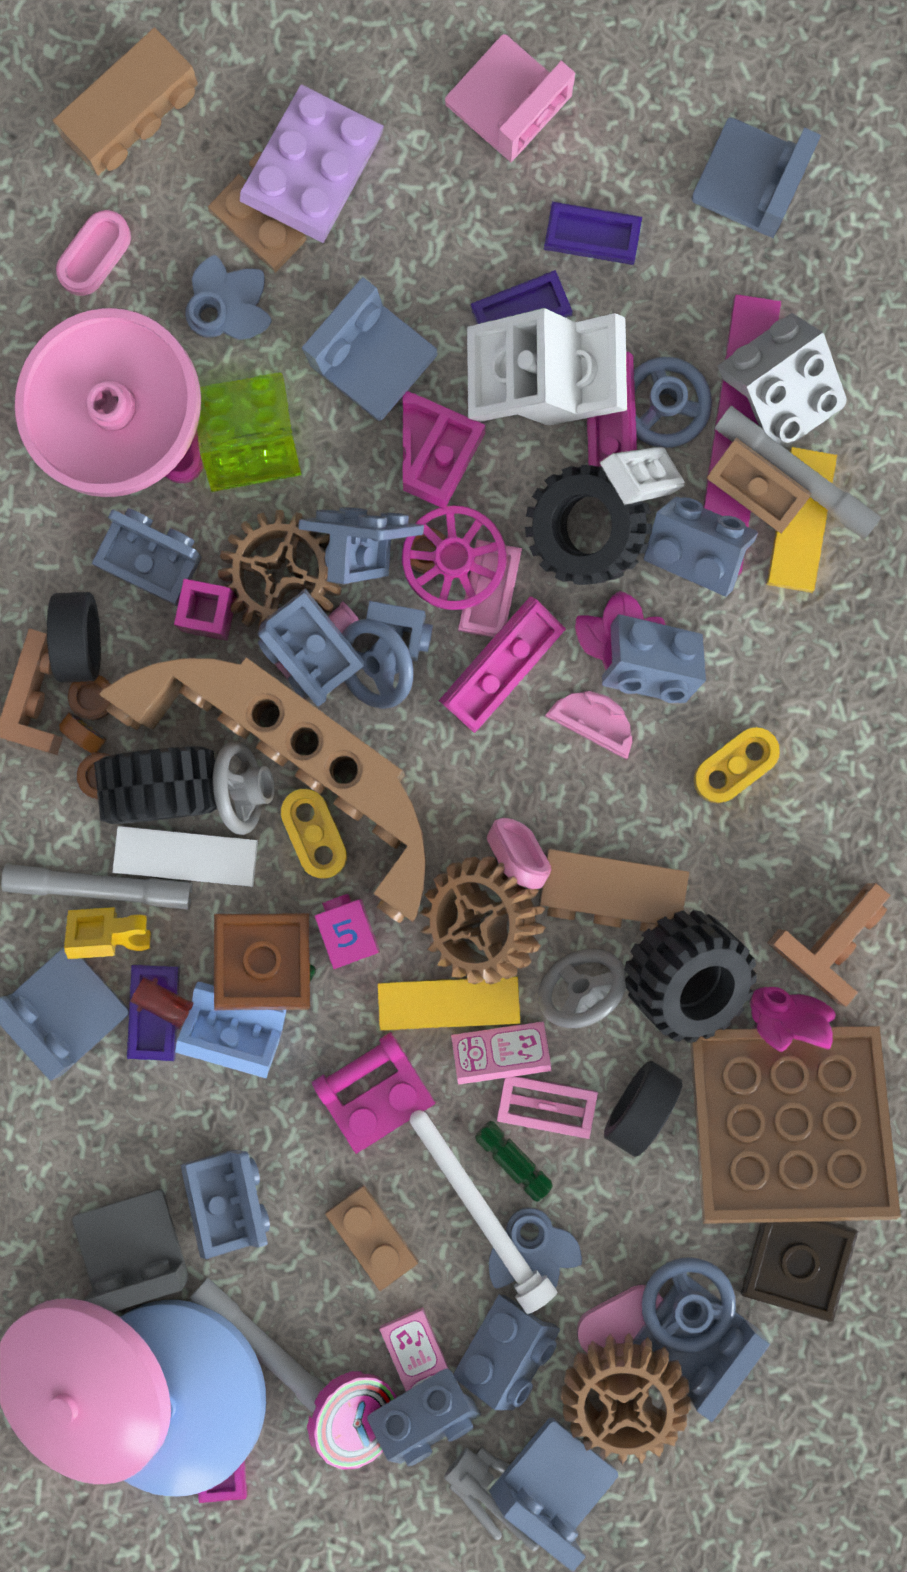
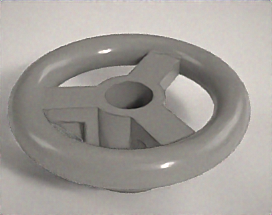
M230 741L222 746L217 754L213 770V791L216 806L228 829L241 835L251 832L259 821L263 804L270 803L274 797V779L270 769L267 766H258L251 750L239 741ZM233 755H236L242 762L237 774H233L228 770ZM228 790L230 791V795L234 800L236 814L233 811Z
M583 949L568 954L557 961L547 971L541 981L538 991V1004L542 1014L551 1023L564 1028L586 1027L602 1020L617 1007L625 993V978L627 975L624 971V965L614 954L601 949ZM585 963H600L608 967L611 972L591 977L586 974L580 975L574 967ZM562 977L568 984L569 997L561 1011H559L552 1002V992L555 984Z

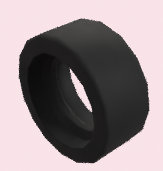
M90 592L54 593L49 600L47 610L48 654L54 678L61 683L95 681L99 675L101 665L100 621L95 598Z
M646 1062L632 1078L614 1107L604 1129V1138L634 1157L640 1156L657 1137L672 1113L682 1090V1080L655 1062Z

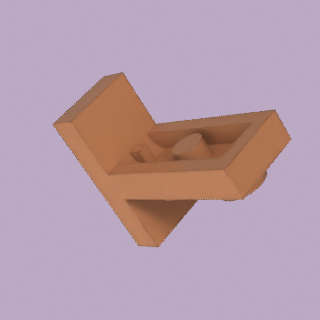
M29 628L0 717V738L58 755L63 737L28 727L30 719H37L43 708L45 693L40 692V687L44 675L52 674L47 634Z
M866 883L810 950L789 932L778 929L767 944L834 1002L847 1007L858 992L830 969V966L833 963L837 965L842 964L852 954L857 946L853 939L864 927L870 930L881 920L887 911L883 904L891 895L877 883Z

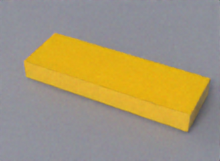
M791 447L789 452L833 484L837 455ZM811 497L782 534L777 530L775 531L766 585L810 593L815 590L828 510Z
M518 976L509 979L502 978L500 982L495 984H488L484 980L481 983L472 984L468 983L467 978L378 983L380 1030L520 1024Z

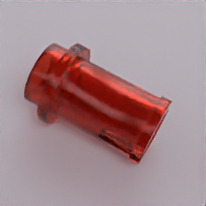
M143 977L130 1002L137 1005L136 1011L141 1012L142 1009H145L180 1029L189 1015V1010L192 1009L194 1002L188 1001L157 984L158 978L156 977L152 981Z

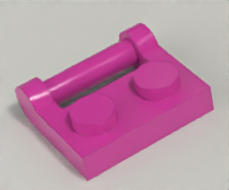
M392 1032L379 1039L381 1044L332 1075L326 1077L323 1074L311 1082L317 1095L329 1110L355 1154L408 1122L414 1111H425L436 1104ZM391 1060L398 1070L397 1072L343 1105L337 1095L338 1092L387 1061Z

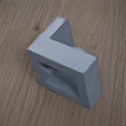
M369 601L366 619H374L388 625L401 638L403 631L411 633L408 650L412 661L418 662L419 651H429L433 625L425 623V611Z

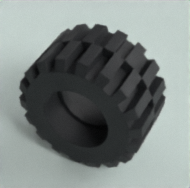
M593 465L570 466L562 469V474H552L544 481L547 483L545 489H536L532 496L538 500L536 506H528L525 516L533 518L532 527H525L526 537L534 538L535 544L530 546L529 549L533 556H541L543 561L539 565L546 572H555V578L563 582L572 581L576 585H588L616 580L624 576V571L633 569L639 563L636 559L639 553H645L649 545L644 542L646 534H652V524L647 523L646 515L651 514L649 504L642 501L624 504L603 467ZM585 497H595L601 500L607 507L612 521V529L608 541L599 551L590 554L578 550L571 542L567 531L570 511L577 502Z
M202 746L172 747L126 752L99 759L94 763L100 820L109 824H122L212 813L217 809L213 791L214 751Z
M692 910L689 915L685 911L675 912L670 920L666 916L658 920V926L653 930L648 928L642 934L644 939L640 944H634L630 951L633 958L626 961L624 969L628 974L625 982L631 1001L664 1036L668 1035L671 1040L677 1042L684 1038L687 1043L697 1042L700 1036L705 1040L715 1036V1031L720 1028L725 1030L731 1025L730 1021L735 1016L739 1017L745 1009L742 1007L743 1004L751 999L754 992L750 987L756 983L757 973L753 970L756 962L749 953L750 950L712 915H705L702 911Z

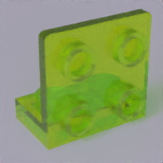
M283 373L258 375L251 378L200 387L201 412L197 433L200 455L211 492L302 475L292 431Z

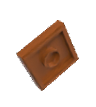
M309 913L214 914V1010H309Z

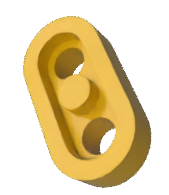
M758 727L749 728L739 733L697 767L694 774V786L697 793L704 800L711 803H723L733 799L775 766L780 755V747L776 737L768 730ZM750 743L758 744L762 749V755L757 761L749 759L746 755V747ZM713 771H719L725 776V784L721 789H715L709 783V776Z
M298 789L293 791L282 803L281 818L304 870L313 877L321 879L334 877L342 871L346 864L347 849L325 799L313 790ZM302 804H310L314 809V816L310 821L303 822L297 816V809ZM327 846L332 850L333 857L328 864L323 865L316 860L315 853L318 848Z

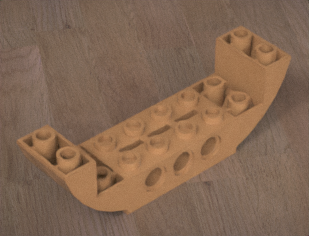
M182 658L155 663L127 674L101 691L99 695L110 702L106 711L135 730H138L141 725L154 729L180 693L206 712H209L213 705L221 710L222 713L217 720L245 740L250 733L261 739L255 748L282 767L290 760L299 767L294 776L319 794H322L326 787L337 794L338 797L333 803L335 806L358 822L365 815L377 823L372 832L393 848L397 849L401 842L407 845V848L380 883L374 894L382 899L377 908L396 922L401 923L405 917L412 922L416 919L425 889L426 853L423 832L415 808L400 783L405 774L403 770L248 658H245L241 664L198 658ZM279 707L280 717L273 726L262 727L260 723L262 713L267 708ZM307 734L318 735L319 745L316 751L307 756L299 755L298 743L300 739ZM345 761L357 763L358 774L356 778L350 783L339 784L335 778L337 766Z

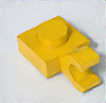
M115 907L68 910L64 943L67 959L115 956L116 945H122L134 951L150 949L151 931L146 930L147 916L130 915L117 918Z

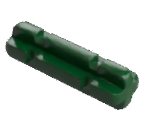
M494 1122L486 1123L476 1133V1142L486 1152L491 1151L493 1153L492 1158L518 1185L520 1183L524 1185L523 1190L534 1201L542 1200L553 1188L552 1181L541 1170L539 1172L535 1170V1164L510 1138L508 1140L504 1138V1132Z

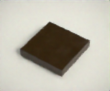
M830 1221L761 1222L741 1295L833 1323L859 1231Z

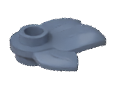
M212 255L203 261L193 274L194 296L189 300L185 312L187 323L192 331L206 338L217 337L224 333L238 340L250 339L264 332L272 323L271 317L263 309L256 306L264 289V272L259 269H242L227 273L223 263L216 255ZM206 308H214L218 314L214 321L205 322L201 319L202 311Z
M532 1207L522 1208L516 1211L508 1220L506 1233L532 1271L538 1270L541 1276L547 1275L555 1288L558 1284L560 1268H575L582 1265L581 1250L577 1240L570 1232L553 1227L551 1220L543 1211ZM526 1223L535 1224L539 1229L538 1235L533 1239H525L520 1233L522 1226ZM492 1248L489 1257V1274L494 1288L497 1289L509 1285L515 1279L495 1249Z

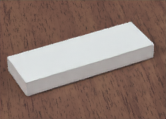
M664 447L613 453L600 462L624 504L671 495L685 486L683 478Z
M118 826L112 873L253 887L258 840Z

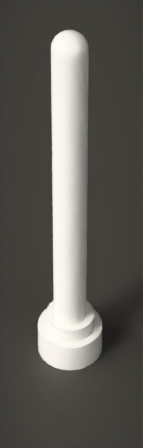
M422 1110L414 1111L410 1116V1124L517 1283L514 1285V1288L518 1294L515 1298L526 1314L540 1309L555 1297L557 1290L547 1275L541 1276L538 1270L532 1271L428 1115Z

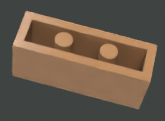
M154 27L52 121L64 141L99 176L105 169L112 171L118 168L127 158V149L139 138L146 140L152 137L161 126V118L173 107L181 109L186 106L193 98L198 82L190 63Z
M547 849L546 858L551 866V873L540 890L538 905L548 907L547 916L575 920L576 911L594 914L593 923L619 928H621L622 919L640 921L639 931L645 932L648 928L653 930L657 927V921L665 916L670 920L675 912L684 911L689 878L688 871Z

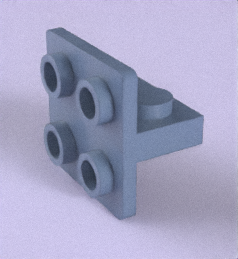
M341 507L339 511L316 510V518L299 519V530L330 534V543L325 552V563L328 567L327 582L340 584L389 576L391 539L423 535L424 525L408 523L409 515L381 513V516L367 515V509Z

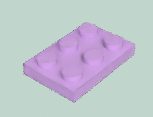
M301 84L240 193V202L324 243L373 153L384 126Z

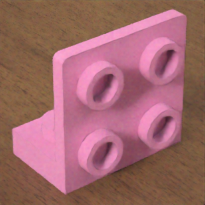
M504 34L445 97V105L512 163L572 97L575 72L563 61H560L551 72L547 71L509 36Z

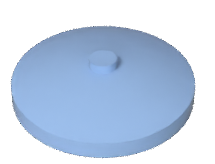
M159 1300L142 1304L126 1312L120 1318L142 1337L155 1355L168 1386L171 1416L167 1436L159 1451L138 1473L124 1481L140 1490L163 1496H187L213 1488L232 1475L254 1448L263 1427L266 1411V1388L262 1369L247 1339L230 1321L217 1312L197 1303L183 1300Z

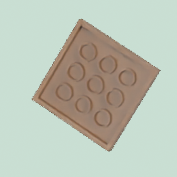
M880 1026L831 1027L833 1042L830 1049L793 1039L789 1047L780 1052L769 1045L759 1035L757 1029H718L715 1031V1036L706 1040L700 1036L697 1042L690 1043L703 1224L897 1220L901 1217Z

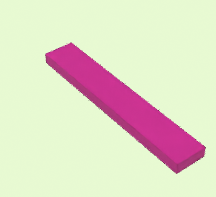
M735 295L725 360L732 356L738 348L749 344L769 330L779 320L781 301ZM722 379L715 426L730 406H733L758 425L748 398ZM715 429L708 475L733 443ZM707 479L703 508L721 516L736 517L742 520L745 526L748 527L751 511ZM742 561V564H741V567H740V570H739L738 575H740V574L742 573L743 561Z

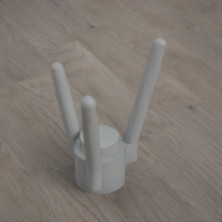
M466 1447L444 1475V1479L451 1484L449 1488L465 1502L495 1540L501 1539L502 1534L478 1503L477 1499L532 1551H536L539 1545L503 1517L493 1497L486 1491L494 1478L488 1472L489 1467L504 1473L510 1464L494 1457L483 1447L476 1454Z

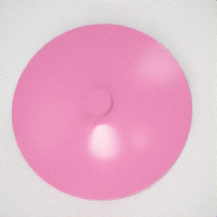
M116 308L95 309L79 313L67 318L48 331L27 357L20 372L15 393V416L18 431L26 450L34 462L45 473L64 486L79 493L98 497H117L136 493L150 487L170 473L189 449L196 434L201 412V392L198 376L190 357L182 345L168 330L149 317L137 312Z
M68 1298L54 1299L40 1303L28 1310L9 1327L1 1339L0 1405L17 1437L45 1465L77 1481L91 1484H111L134 1476L159 1451L167 1436L171 1416L170 1396L166 1379L149 1346L120 1317L101 1306L87 1301Z

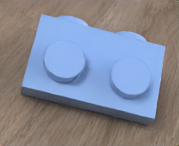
M197 982L193 991L190 1010L177 1039L175 1052L267 1078L281 1038L287 1010H214V986Z

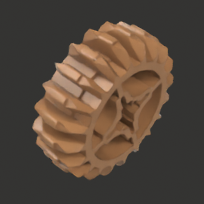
M283 510L276 511L274 524H269L265 514L260 513L257 515L260 528L253 530L247 521L241 524L242 530L247 535L243 541L233 534L228 537L229 543L237 550L235 553L222 551L220 558L227 564H231L232 568H222L218 570L217 574L221 580L233 581L224 586L231 588L235 595L238 596L231 603V612L237 614L247 608L242 618V623L247 627L254 624L258 617H260V627L261 622L278 610L279 604H282L284 596L290 590H312L310 595L323 610L329 613L333 611L334 606L325 598L326 593L333 596H340L342 593L340 586L327 582L328 567L325 563L326 551L324 550L330 543V534L325 533L315 539L318 532L299 530V519H303L301 513L296 512L292 516L290 524H286ZM275 538H284V541L280 542L277 551L271 556L259 557L255 555L254 558L250 557L252 552L264 542ZM299 541L308 546L316 555L319 565L318 577L309 575L306 570L296 566V549ZM285 560H287L288 565L286 567L290 573H294L295 577H282L280 583H277L275 587L273 584L275 578L266 569H280L282 563H285ZM244 570L253 572L256 576L265 579L266 589L264 594L266 599L263 606L249 597L244 584Z
M474 856L465 858L462 864L460 862L450 864L446 867L447 873L438 874L433 879L437 888L429 889L424 894L432 903V906L424 907L420 912L425 917L430 918V925L425 926L421 932L427 935L432 934L434 940L427 950L431 952L440 951L441 957L437 966L447 967L452 965V977L462 978L467 975L468 983L478 984L484 980L488 984H495L500 982L502 978L509 979L516 976L518 968L527 967L532 962L528 953L537 952L541 947L533 935L541 934L546 929L541 923L535 922V916L542 914L545 908L539 905L533 906L531 901L539 890L525 889L517 884V879L514 876L508 878L504 873V863L498 864L497 859L492 856L483 857L481 861ZM478 883L491 888L502 901L495 902L492 900L486 890L481 891ZM493 912L492 915L485 918V921L481 923L480 927L472 929L474 925L481 922L480 919H482L486 913ZM508 919H509V934H508L507 929H506V928H507V921H508ZM464 939L472 940L479 951L484 950L487 956L474 951Z
M630 1333L625 1336L624 1343H616L613 1336L609 1334L605 1339V1347H601L592 1340L588 1345L587 1354L578 1352L574 1357L573 1366H568L564 1377L565 1384L561 1390V1400L564 1403L563 1416L565 1421L571 1422L570 1431L573 1438L583 1436V1444L586 1451L599 1446L603 1461L610 1453H616L622 1465L626 1461L627 1455H635L642 1464L644 1459H646V1451H651L660 1458L663 1452V1443L675 1446V1442L678 1440V1431L685 1430L687 1426L686 1414H689L691 1410V1398L687 1394L689 1393V1382L686 1376H681L682 1367L679 1361H669V1352L665 1346L653 1352L652 1341H650L649 1337L641 1345H636ZM653 1384L664 1398V1402L659 1409L652 1404V1398L649 1396V1388ZM591 1388L599 1393V1400L603 1402V1409L600 1413L594 1408L587 1395Z

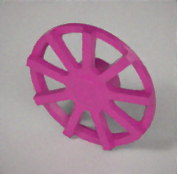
M453 505L446 506L445 509L441 507L434 509L416 521L415 524L424 525L423 534L436 546L434 552L411 550L415 536L406 537L403 544V571L410 587L421 599L440 609L460 610L480 604L496 590L505 572L506 548L500 531L488 517L472 508ZM446 514L448 538L441 540L426 523ZM454 514H463L476 519L462 539L456 536ZM481 526H486L495 542L472 548L470 542ZM498 551L496 572L474 562V558L477 556ZM410 559L434 561L435 566L415 579ZM469 571L491 579L488 586L477 595L468 579L467 573ZM438 574H443L444 582L439 598L431 595L421 587ZM454 578L460 579L468 599L460 601L447 600Z

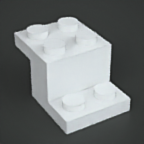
M543 308L467 327L469 419L482 422L518 414L545 425H555L627 410L625 317L614 313L574 322Z

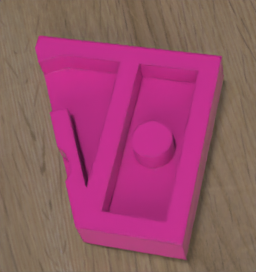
M407 391L403 395V491L445 509L485 435L486 425Z

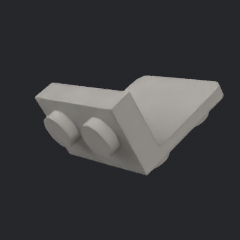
M793 313L786 318L776 321L769 330L749 344L738 348L732 356L718 365L722 379L748 398L758 425L770 438L785 449L837 413L846 404V395L824 333Z

